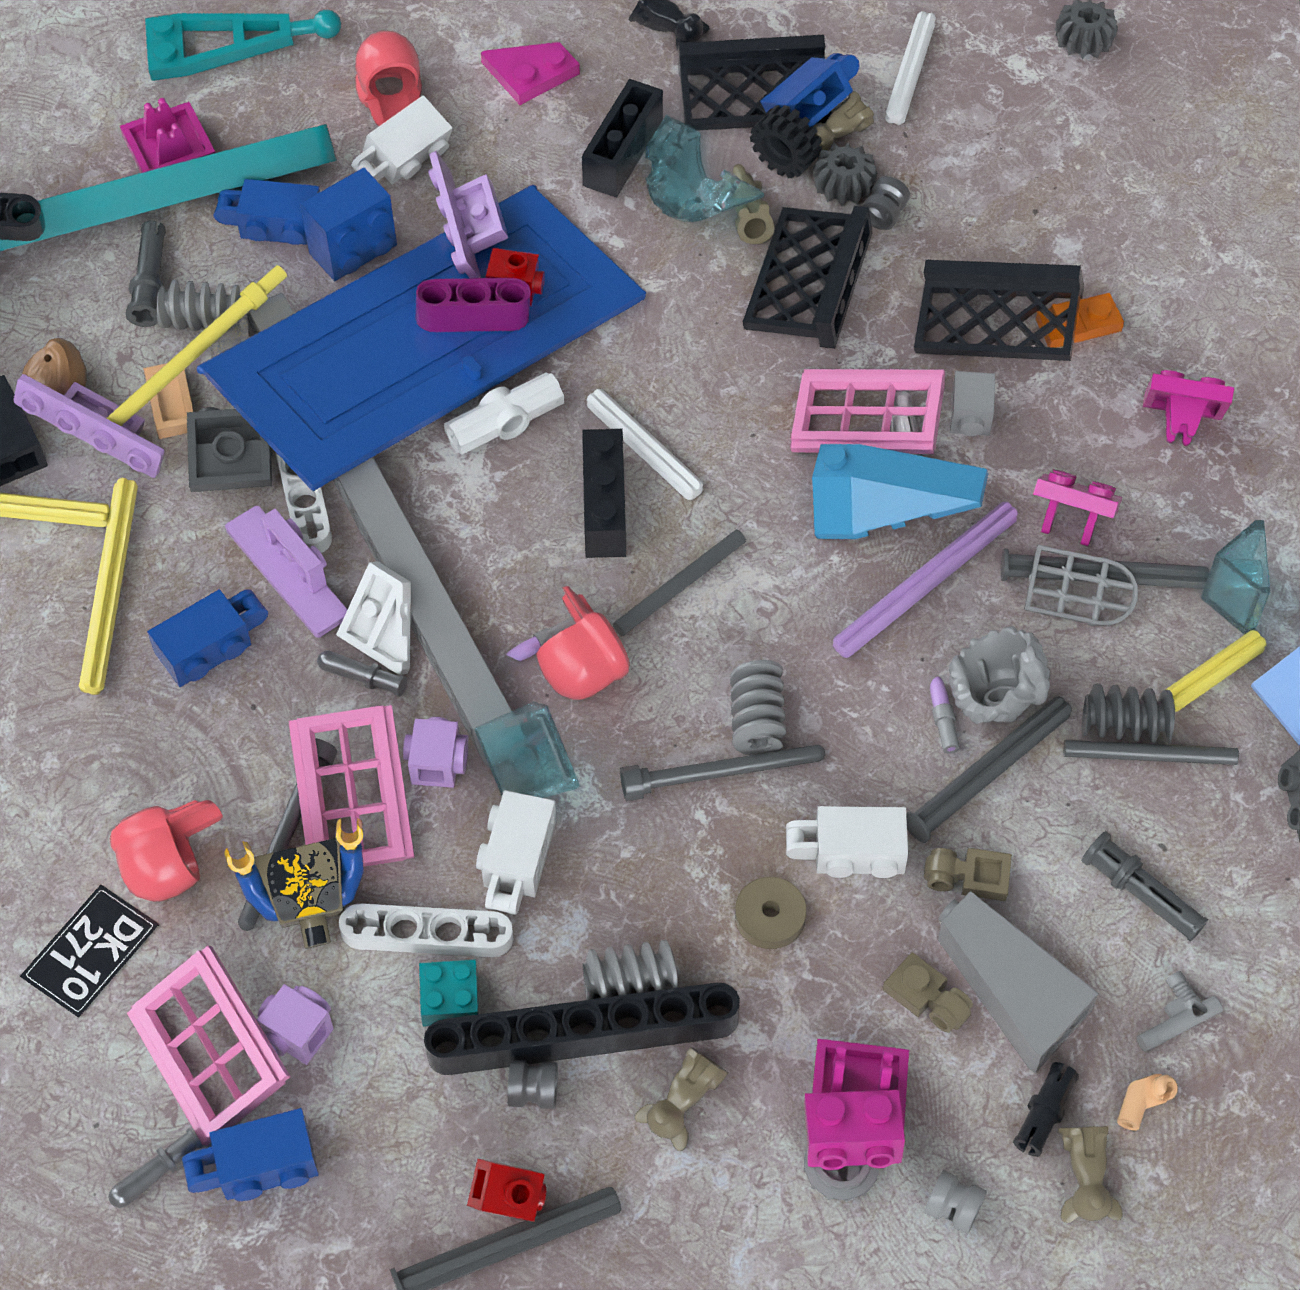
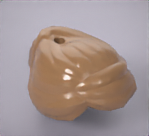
M63 338L50 339L45 347L41 348L28 360L22 374L62 395H65L74 382L84 387L87 382V369L79 350L72 342Z

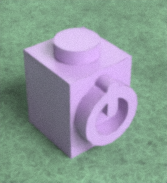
M442 717L415 719L413 734L405 735L403 746V759L408 760L412 785L454 788L456 774H465L469 736L459 734L458 722L449 721Z
M284 984L276 995L271 994L265 999L258 1011L257 1022L277 1055L284 1056L287 1052L306 1065L334 1029L329 1015L331 1011L330 1005L320 995L304 986H295L292 989Z

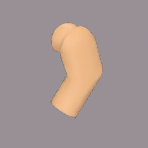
M1153 1074L1130 1083L1117 1123L1128 1130H1139L1145 1109L1164 1104L1176 1096L1178 1086L1175 1079L1169 1075Z

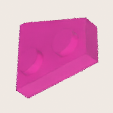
M560 42L492 49L481 52V63L519 105L580 74V64Z

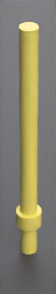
M276 265L257 283L251 282L240 292L241 297L115 409L107 419L120 426L126 423L251 309L257 310L268 300L267 295L287 278L286 272L279 265Z

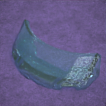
M666 114L648 143L645 155L646 159L652 161L651 172L646 178L647 189L653 203L662 210V213L678 221L696 222L764 197V193L760 189L740 180L735 174L725 169L720 174L723 180L714 181L708 178L701 160L700 132Z

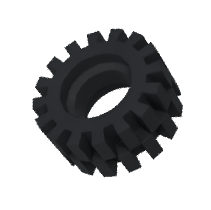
M777 105L773 109L771 108L752 128L750 142L755 143L752 146L754 152L761 153L758 158L761 162L766 160L769 163L767 168L771 171L776 168L777 174L782 177L785 173L788 178L799 177L820 155L819 153L822 150V146H820L822 142L821 137L814 136L818 132L815 126L809 127L808 123L810 120L806 116L801 119L798 110L794 109L790 112L789 106L784 105L781 108L780 105Z

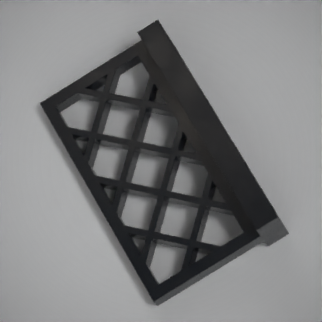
M824 34L678 43V72L681 84L685 131L754 127L766 114L760 102L764 97L811 57L825 59ZM776 70L783 77L772 86L760 77L764 71ZM739 72L747 77L738 88L724 79L728 73ZM688 75H705L710 81L699 90L688 82ZM752 83H755L767 92L757 103L743 93ZM716 85L731 94L721 105L707 96ZM736 99L750 108L744 116H734L727 111ZM700 101L714 111L708 118L692 119L691 110ZM831 111L817 123H825L831 115Z
M854 205L851 214L782 207L743 319L744 329L819 338L820 347L835 349L873 233L869 207ZM789 221L803 222L807 225L806 228L792 235L787 230ZM830 226L843 227L842 232L829 239L822 232V230ZM815 235L821 243L805 251L799 243ZM792 247L798 255L781 263L777 255ZM829 251L834 257L833 260L818 267L812 259ZM805 263L811 272L795 280L789 271ZM783 276L788 284L771 292L767 287L768 282ZM819 280L824 288L808 296L802 288ZM796 292L802 301L785 309L779 300ZM770 305H773L778 311L777 314L768 319L756 317L760 310ZM807 309L814 314L812 324L795 322L792 318Z
M925 260L923 272L925 285L914 342L915 353L1071 361L1080 299H1083L1084 292L1081 265ZM933 293H948L955 301L939 312L932 305ZM977 295H988L994 302L977 314L968 302ZM1017 296L1027 297L1033 304L1018 315L1006 305ZM1055 298L1070 299L1069 308L1056 317L1045 306ZM962 307L972 318L955 330L946 318ZM1001 309L1011 320L996 331H993L984 320ZM1037 311H1040L1050 322L1035 333H1032L1023 322ZM1067 321L1066 328L1062 324ZM939 323L950 333L939 342L925 341L926 333ZM977 325L988 335L978 344L967 343L962 338L963 335ZM1015 327H1018L1027 337L1017 346L1006 345L1001 340L1003 336ZM1054 329H1057L1064 336L1063 348L1045 347L1040 340Z

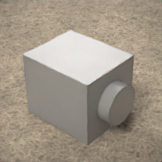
M955 371L951 393L950 433L964 434L966 436H990L994 416V373Z

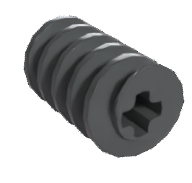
M1095 683L1089 695L1086 694L1082 715L1083 737H1087L1091 726L1096 725L1099 738H1104L1108 728L1114 727L1116 739L1121 740L1126 728L1131 729L1134 741L1138 742L1143 730H1148L1151 743H1156L1160 732H1165L1168 744H1170L1175 723V703L1170 690H1163L1157 701L1155 691L1152 688L1145 689L1141 699H1139L1136 687L1130 686L1122 698L1118 685H1112L1105 696L1103 686L1100 683Z

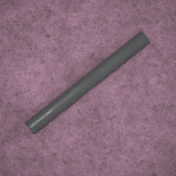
M737 529L617 619L613 623L616 632L621 636L627 634L746 543L742 532Z
M1064 740L1063 748L1064 757L1223 765H1237L1239 760L1238 748Z

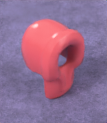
M395 31L373 33L361 43L355 59L357 72L355 77L356 91L360 101L370 109L376 125L380 126L421 97L422 83L418 54L412 43L405 36ZM394 77L402 81V90L393 95L381 94L375 84V81L383 78Z
M569 586L562 587L565 592L562 600L576 624L564 629L545 642L539 648L536 655L545 679L555 692L571 700H582L592 697L612 682L626 676L629 672L630 662L621 640L602 613L594 612L583 595L576 594Z
M194 800L170 810L160 806L149 807L130 815L115 826L109 838L110 846L116 854L121 877L133 895L153 902L165 901L180 895L200 880L198 864L190 846L189 837L222 819L223 815L217 805L210 800L201 802Z

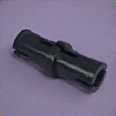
M1053 1062L1051 1064L1050 1071L1039 1093L1032 1095L1028 1103L1030 1111L1018 1135L1013 1140L1016 1148L1025 1152L1031 1137H1033L1029 1145L1031 1146L1028 1153L1030 1156L1039 1157L1054 1124L1062 1121L1065 1113L1063 1106L1074 1084L1079 1079V1074L1072 1067L1068 1066L1060 1081L1063 1075L1061 1071L1064 1067V1064L1061 1062Z

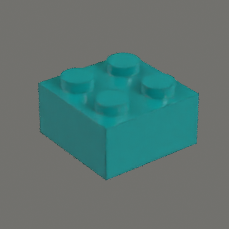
M476 959L419 963L420 1016L423 1027L430 1026L442 1019L479 1014Z

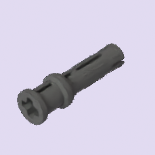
M146 221L141 226L136 276L130 280L128 288L132 296L131 303L127 305L125 315L130 323L140 327H151L158 323L157 296L160 286L163 285L159 277L166 228L160 223L158 225V232L155 234L157 221Z
M1107 831L1103 832L1092 843L1082 857L1081 862L1086 866L1092 864L1111 879L1112 887L1121 891L1124 888L1152 909L1153 912L1187 937V940L1190 942L1208 922L1206 917L1200 915L1175 895L1174 892L1142 868L1141 858L1136 854L1130 856L1112 842L1111 835Z

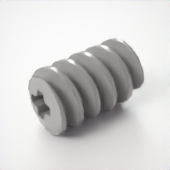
M173 279L169 290H165L162 285L158 291V324L161 328H169L173 323L174 327L178 330L185 329L187 325H189L192 331H198L202 326L206 329L241 297L239 285H234L231 294L226 295L224 284L219 283L215 294H211L208 282H203L200 292L196 293L193 281H188L185 290L180 291L178 280ZM242 318L237 323H235L227 332H225V334L230 333L233 328L235 329V332H238L240 329Z
M771 660L750 661L736 667L730 674V685L732 687L730 697L733 702L731 704V715L733 716L732 730L734 732L732 743L735 749L742 754L755 755L782 750L783 744L779 739L786 735V726L782 723L785 720V711L781 708L785 700L780 692L783 691L784 682L780 679L783 674V667L777 662Z
M667 940L660 941L657 954L654 953L648 942L642 943L639 956H636L630 944L625 945L621 959L618 958L613 947L606 948L603 961H600L594 949H590L587 954L586 963H582L586 1000L594 999L595 994H599L601 998L612 997L615 991L620 996L630 994L631 989H635L637 993L648 992L649 987H654L655 991L664 990L668 984H671L673 988H678L674 955Z

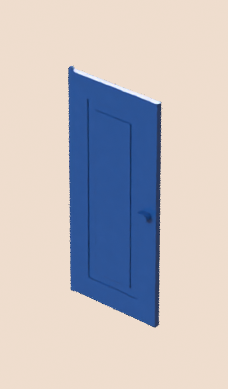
M530 185L499 202L508 239L474 254L481 278H486L493 248L539 254L538 271H545L544 287L541 295L534 294L532 307L530 306L528 323L525 327L514 331L430 332L422 329L417 324L416 290L420 283L430 279L469 278L466 272L460 274L456 269L451 257V253L456 251L455 247L451 245L445 232L205 361L197 366L196 371L198 374H203L300 479L312 491H315L643 301L646 292L537 190L535 185Z

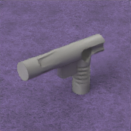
M1181 971L1175 972L1166 979L1167 984L1173 989V993H1176L1175 996L1178 997L1166 1004L1164 1008L1170 1019L1136 1037L1138 1045L1144 1052H1147L1221 1013L1223 1008L1217 997L1212 996L1201 1002L1199 997H1196V993H1193L1194 990L1191 989V985L1186 981ZM1192 1008L1199 1009L1204 1014L1195 1016Z

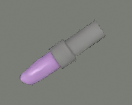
M571 617L549 629L545 628L533 634L532 638L511 649L506 655L518 661H523L537 654L539 648L553 636L576 623Z
M937 676L930 684L933 703L932 713L935 725L938 726L943 752L954 753L960 749L954 724L956 719L944 682Z

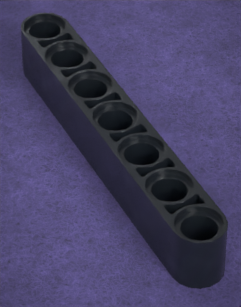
M709 983L442 1019L428 1027L424 1035V1045L429 1065L435 1072L441 1075H455L510 1067L511 1060L536 1064L720 1039L731 1035L738 1026L740 998L737 991L726 983ZM715 1005H722L727 1007L730 1012L723 1016H715L708 1009ZM670 1011H677L682 1013L685 1018L678 1022H669L663 1018V1015ZM626 1017L635 1018L640 1022L633 1028H623L618 1024L621 1019ZM581 1023H587L594 1027V1030L585 1035L577 1034L572 1029ZM536 1029H542L549 1033L546 1038L539 1041L527 1038V1034ZM491 1035L499 1036L503 1039L499 1045L494 1047H486L481 1044L483 1039ZM446 1041L457 1044V1047L449 1053H440L435 1050L439 1044Z

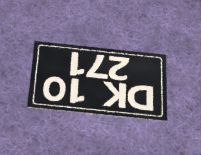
M100 884L19 977L79 1018L160 924Z

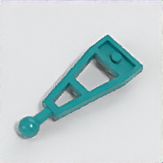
M329 9L319 11L313 19L292 22L289 14L178 13L145 18L149 75L151 81L189 76L294 45L293 36L316 33L321 38L330 39L340 32L341 19L336 12ZM184 31H233L234 44L186 57ZM245 31H275L246 40Z

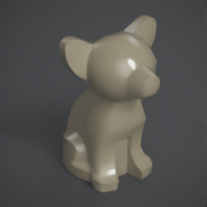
M853 91L831 113L825 123L819 122L814 125L818 131L814 136L821 137L822 142L820 146H822V150L829 151L834 139L842 138L856 131L862 132L874 123V113L869 106L866 107L861 101V96L856 91Z
M736 164L733 167L732 174L727 176L724 188L715 189L714 195L717 198L734 200V208L738 216L735 219V226L740 239L749 244H762L768 241L774 234V222L769 214L770 207L766 201H762L758 194L762 189L761 181H754L751 174L745 171L743 165Z
M692 1047L687 1050L686 1057L682 1062L683 1066L671 1082L667 1099L658 1101L655 1104H646L635 1114L637 1122L648 1123L651 1132L659 1137L670 1139L677 1151H683L688 1144L689 1133L684 1124V1112L699 1102L709 1089L716 1090L728 1074L725 1069Z
M1108 1126L1058 1128V1133L1062 1136L1063 1148L1070 1152L1072 1169L1079 1184V1188L1074 1195L1065 1201L1062 1206L1061 1220L1064 1223H1069L1081 1217L1088 1221H1100L1106 1216L1113 1220H1121L1123 1213L1120 1204L1102 1184L1107 1168L1105 1148L1107 1147V1135L1109 1134Z

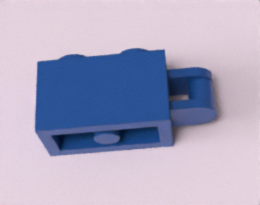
M833 53L827 59L811 57L760 102L766 113L777 105H780L781 108L784 105L789 106L790 112L796 109L800 112L799 117L803 119L806 116L810 120L808 126L813 127L853 92L848 81L858 73L859 60L854 55H843L841 53Z
M245 179L242 191L222 190L219 193L214 218L221 224L238 226L241 239L307 245L300 203L319 193L320 188L315 185Z
M218 589L148 630L147 633L155 655L177 685L182 687L190 681L200 680L209 670L222 662L240 656L246 648L252 645L248 631L262 624L267 619L269 613L250 589L243 590L229 599Z
M302 1108L209 1132L212 1147L193 1151L182 1157L189 1192L199 1193L221 1187L226 1200H252L259 1197L264 1190L279 1186L284 1189L297 1188L306 1184L309 1178L319 1176L309 1129ZM215 1163L217 1171L205 1174L203 1166Z

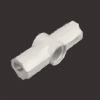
M547 372L512 390L506 387H498L488 392L482 398L478 407L444 423L445 433L457 454L460 453L461 455L498 436L501 439L510 440L520 435L528 427L530 420L564 404V394L554 375Z

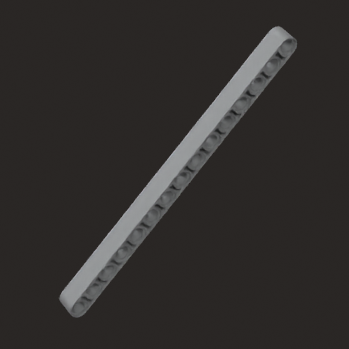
M279 293L269 297L257 310L251 309L246 315L254 334H257L294 314L285 296ZM374 458L368 459L334 479L335 486L375 560L411 582L410 626L484 764L489 768L528 751L525 736L517 719Z

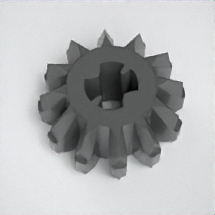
M1074 0L1073 4L1064 5L1055 25L1058 47L1067 48L1068 55L1080 54L1082 60L1087 54L1098 58L1101 52H1108L1118 30L1114 10L1106 9L1104 1L1096 4L1092 3L1091 0H1087V2Z
M849 142L844 147H839L833 143L829 151L821 150L818 161H816V165L813 167V177L817 193L825 194L827 202L834 199L839 200L841 206L848 200L857 205L861 197L868 198L877 180L873 155L865 154L863 146L855 149L851 148Z

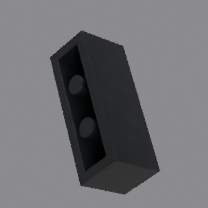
M629 78L582 154V179L584 187L615 198L618 197L663 122L662 89Z
M623 428L582 430L585 556L586 558L626 557Z

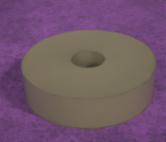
M777 877L756 879L747 884L737 897L735 904V923L737 929L744 939L757 947L764 949L785 947L794 942L803 931L806 921V902L799 889L787 880ZM771 908L776 910L778 915L767 917L763 914V911Z

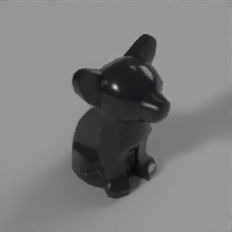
M639 0L628 19L630 22L635 21L655 31L675 33L677 51L678 43L697 42L710 29L709 25L702 21L699 15L696 13L683 14L677 4L670 0Z

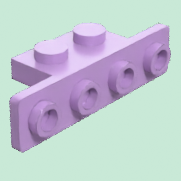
M435 151L429 154L433 168L428 170L433 185L440 192V196L436 197L437 205L442 215L448 221L447 224L443 225L445 234L456 250L451 253L453 263L460 274L466 272L469 278H481L474 254L508 239L493 183L485 174L456 188L450 169L438 152Z
M22 374L17 380L14 403L27 413L36 415L57 426L61 431L72 434L89 443L98 451L107 453L128 464L135 471L143 472L152 478H155L160 472L165 453L164 449L138 436L143 430L145 419L134 414L122 426L110 421L107 417L119 405L76 382L73 383L65 395H62L27 375Z
M254 506L225 525L229 536L316 638H320L342 623L348 609L326 584L323 570L327 566L326 561L314 545L308 547L305 544L299 527L291 518L285 520L275 508L265 514L259 506Z

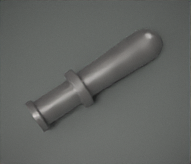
M323 651L317 658L318 666L322 670L364 682L365 687L369 689H374L377 686L394 692L396 696H401L407 684L406 676H397L382 671L381 666L378 664L368 666L333 651Z
M188 1128L186 1130L187 1133L165 1150L162 1147L157 1149L158 1155L116 1184L109 1192L111 1205L117 1208L126 1207L167 1171L171 1170L174 1173L178 1169L176 1164L182 1160L184 1155L193 1152L197 1148H202V1143L193 1131Z

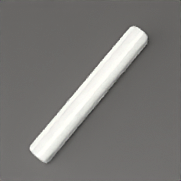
M921 11L916 16L886 110L885 119L889 124L901 125L905 122L935 27L936 17L933 13L927 14Z
M596 389L593 393L589 394L587 397V407L610 429L623 428V441L685 499L691 501L702 493L703 482L602 389Z

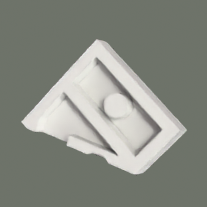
M378 561L369 562L336 634L399 676L407 674L410 669L411 582Z

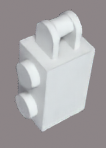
M422 95L369 133L363 152L354 159L351 166L356 171L365 168L377 181L384 176L391 184H394L402 177L407 180L419 171L422 166L421 163L430 158V153L437 151L441 156L448 149V140L453 127L428 99ZM369 162H372L376 166V168L374 169V167Z
M504 790L500 805L492 806L488 819V831H492L489 843L481 844L476 862V869L482 870L484 887L488 888L485 901L486 909L517 915L523 895L536 896L557 821L554 800ZM499 890L511 892L512 895L499 893Z
M818 806L816 820H794L786 824V855L792 859L816 860V873H824L836 878H844L852 874H872L878 878H890L896 874H905L908 858L906 807ZM804 838H816V842H804Z

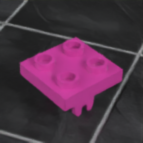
M160 98L157 108H153L151 103L144 105L143 118L120 125L122 136L141 173L216 153L190 102L170 108L165 98Z
M1163 370L1160 374L1153 373L1145 390L1142 407L1165 411L1166 441L1168 443H1173L1176 435L1180 433L1183 436L1182 444L1188 446L1197 431L1202 417L1222 420L1232 403L1234 387L1225 386V381L1221 379L1203 377L1200 381L1184 379L1185 375L1183 373L1171 370Z
M1053 469V472H1050L1049 475L1043 474L1038 478L1033 493L1034 495L1050 499L1041 532L1045 534L1050 533L1059 504H1067L1090 511L1080 542L1081 545L1088 546L1099 514L1114 518L1118 513L1123 497L1114 494L1115 487L1104 483L1092 481L1089 487L1075 483L1077 476L1064 471Z
M817 1039L812 1093L899 1090L904 1128L909 1049Z

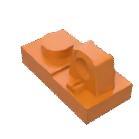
M1110 293L1080 300L1074 343L1122 332L1124 320ZM1070 301L1054 303L1048 310L1056 317L1069 308ZM1037 311L1035 320L1039 328H1041L1050 321L1040 311ZM1065 321L1064 323H1062L1065 328H1066L1067 321ZM1054 329L1044 337L1048 347L1057 348L1064 344V336L1057 329Z

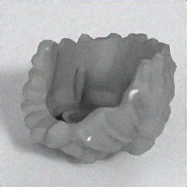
M1014 626L1005 627L1000 633L997 630H991L988 635L980 639H971L969 648H962L960 655L953 657L949 665V683L953 689L952 694L956 698L955 705L962 709L963 714L969 717L971 721L976 724L991 721L1014 722L1030 704L1040 705L1045 702L1050 687V669L1047 667L1048 659L1043 652L1042 645L1032 632L1026 633L1023 629L1017 631Z

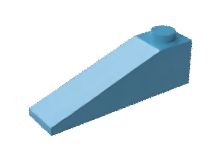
M821 444L812 475L815 536L817 539H858L869 536V530L891 525L894 530L905 527V521L928 515L932 519H937L982 507L989 475L988 470L861 444Z

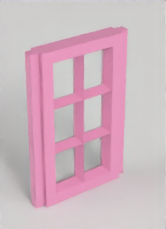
M804 369L791 434V451L819 453L821 444H861L907 454H934L945 386V371ZM815 391H846L844 406H813ZM855 391H887L885 407L853 406ZM896 391H928L926 407H894ZM811 415H842L840 431H808ZM851 415L883 416L881 432L849 431ZM892 416H924L922 432H890Z
M381 705L288 721L305 845L329 840L327 820L351 816L354 833L357 830V818L360 819L359 815L383 811L388 846L364 849L362 838L360 843L362 844L363 866L415 858L392 705ZM371 725L375 758L352 762L347 728ZM338 730L343 763L319 767L315 733ZM377 767L382 802L358 806L353 771ZM345 773L349 807L325 811L321 776Z
M208 945L202 951L198 950L132 1005V1009L127 1012L202 1145L207 1146L211 1143L209 1132L236 1125L286 1084L285 1081L291 1077L212 946ZM200 975L216 1004L197 1019L181 989L196 976ZM174 995L190 1025L174 1039H171L155 1010ZM220 1011L238 1039V1042L221 1056L218 1055L202 1027ZM194 1033L197 1034L213 1062L195 1078L177 1050V1047ZM244 1049L261 1079L245 1093L241 1094L225 1064ZM216 1071L219 1072L235 1099L233 1103L217 1116L199 1088V1085Z

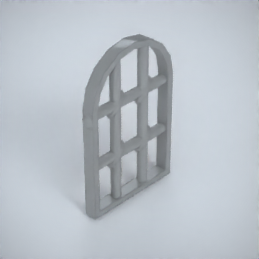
M1037 545L1032 572L1029 575L1030 582L1024 607L1025 611L1088 623L1090 626H1111L1123 621L1134 610L1138 600V585L1133 574L1124 565L1107 557L1100 558ZM1041 551L1068 556L1066 568L1062 566V569L1038 564ZM1074 558L1103 563L1101 574L1097 573L1096 576L1072 571ZM1109 565L1120 569L1128 577L1130 583L1108 579ZM1037 571L1064 576L1062 588L1054 591L1035 587ZM1075 578L1099 583L1096 597L1088 598L1067 593L1070 580L1074 581ZM1114 586L1132 590L1130 606L1102 601L1104 588ZM1032 593L1059 598L1057 612L1031 607ZM1075 601L1094 605L1092 619L1063 613L1065 602ZM1108 608L1125 612L1121 617L1112 621H1098L1100 609Z

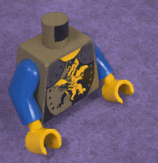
M357 818V830L354 833H346L341 829V819H339L336 823V838L256 857H254L251 846L246 841L242 842L246 851V855L243 858L233 859L228 848L225 849L224 854L229 868L235 872L245 899L266 920L279 921L282 928L300 924L305 949L331 943L326 918L341 915L344 911V906L352 902L357 893L364 873L362 844L360 843L363 838V823L361 819Z

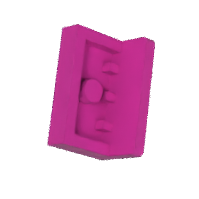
M899 1090L805 1093L804 1108L808 1142L807 1164L809 1167H821L825 1170H837L844 1166L853 1165L885 1168L902 1162L905 1137Z

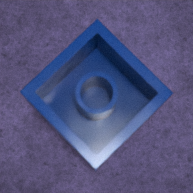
M365 168L356 171L300 203L309 254L334 282L347 274L354 273L362 265L378 256L385 255L397 246L391 196Z

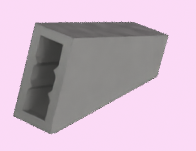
M970 891L960 903L956 899L952 900L940 914L938 920L941 922L938 941L1026 1066L1036 1074L1092 1012L1099 993Z

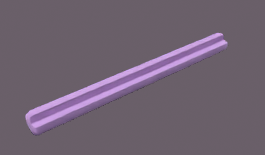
M1001 502L835 636L833 639L835 651L843 658L852 656L1014 524L1018 515L1016 508L1012 507L1009 502Z

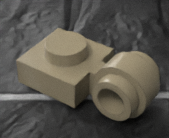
M936 848L931 850L930 856L925 859L924 879L927 880V886L936 891H950L954 888V884L961 880L963 881L961 895L966 896L971 891L979 898L1006 901L1009 890L1012 854L967 848L965 861H960L957 858V853L953 850Z
M913 952L908 955L883 984V991L915 1016L919 1017L927 1007L931 1008L932 1011L929 1013L931 1021L946 1033H950L952 1029H960L971 1016L970 1009L973 1007V1002L969 996L955 987L950 991L945 990L942 992L947 985V978Z

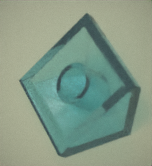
M1255 520L1216 553L1201 596L1204 602L1244 635L1249 631L1256 630L1270 594L1264 520Z
M531 702L474 728L501 796L505 790L545 798L577 789L580 786L547 705Z

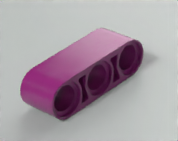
M517 278L425 280L419 284L416 290V322L422 329L430 332L519 330L528 323L531 290L525 281Z

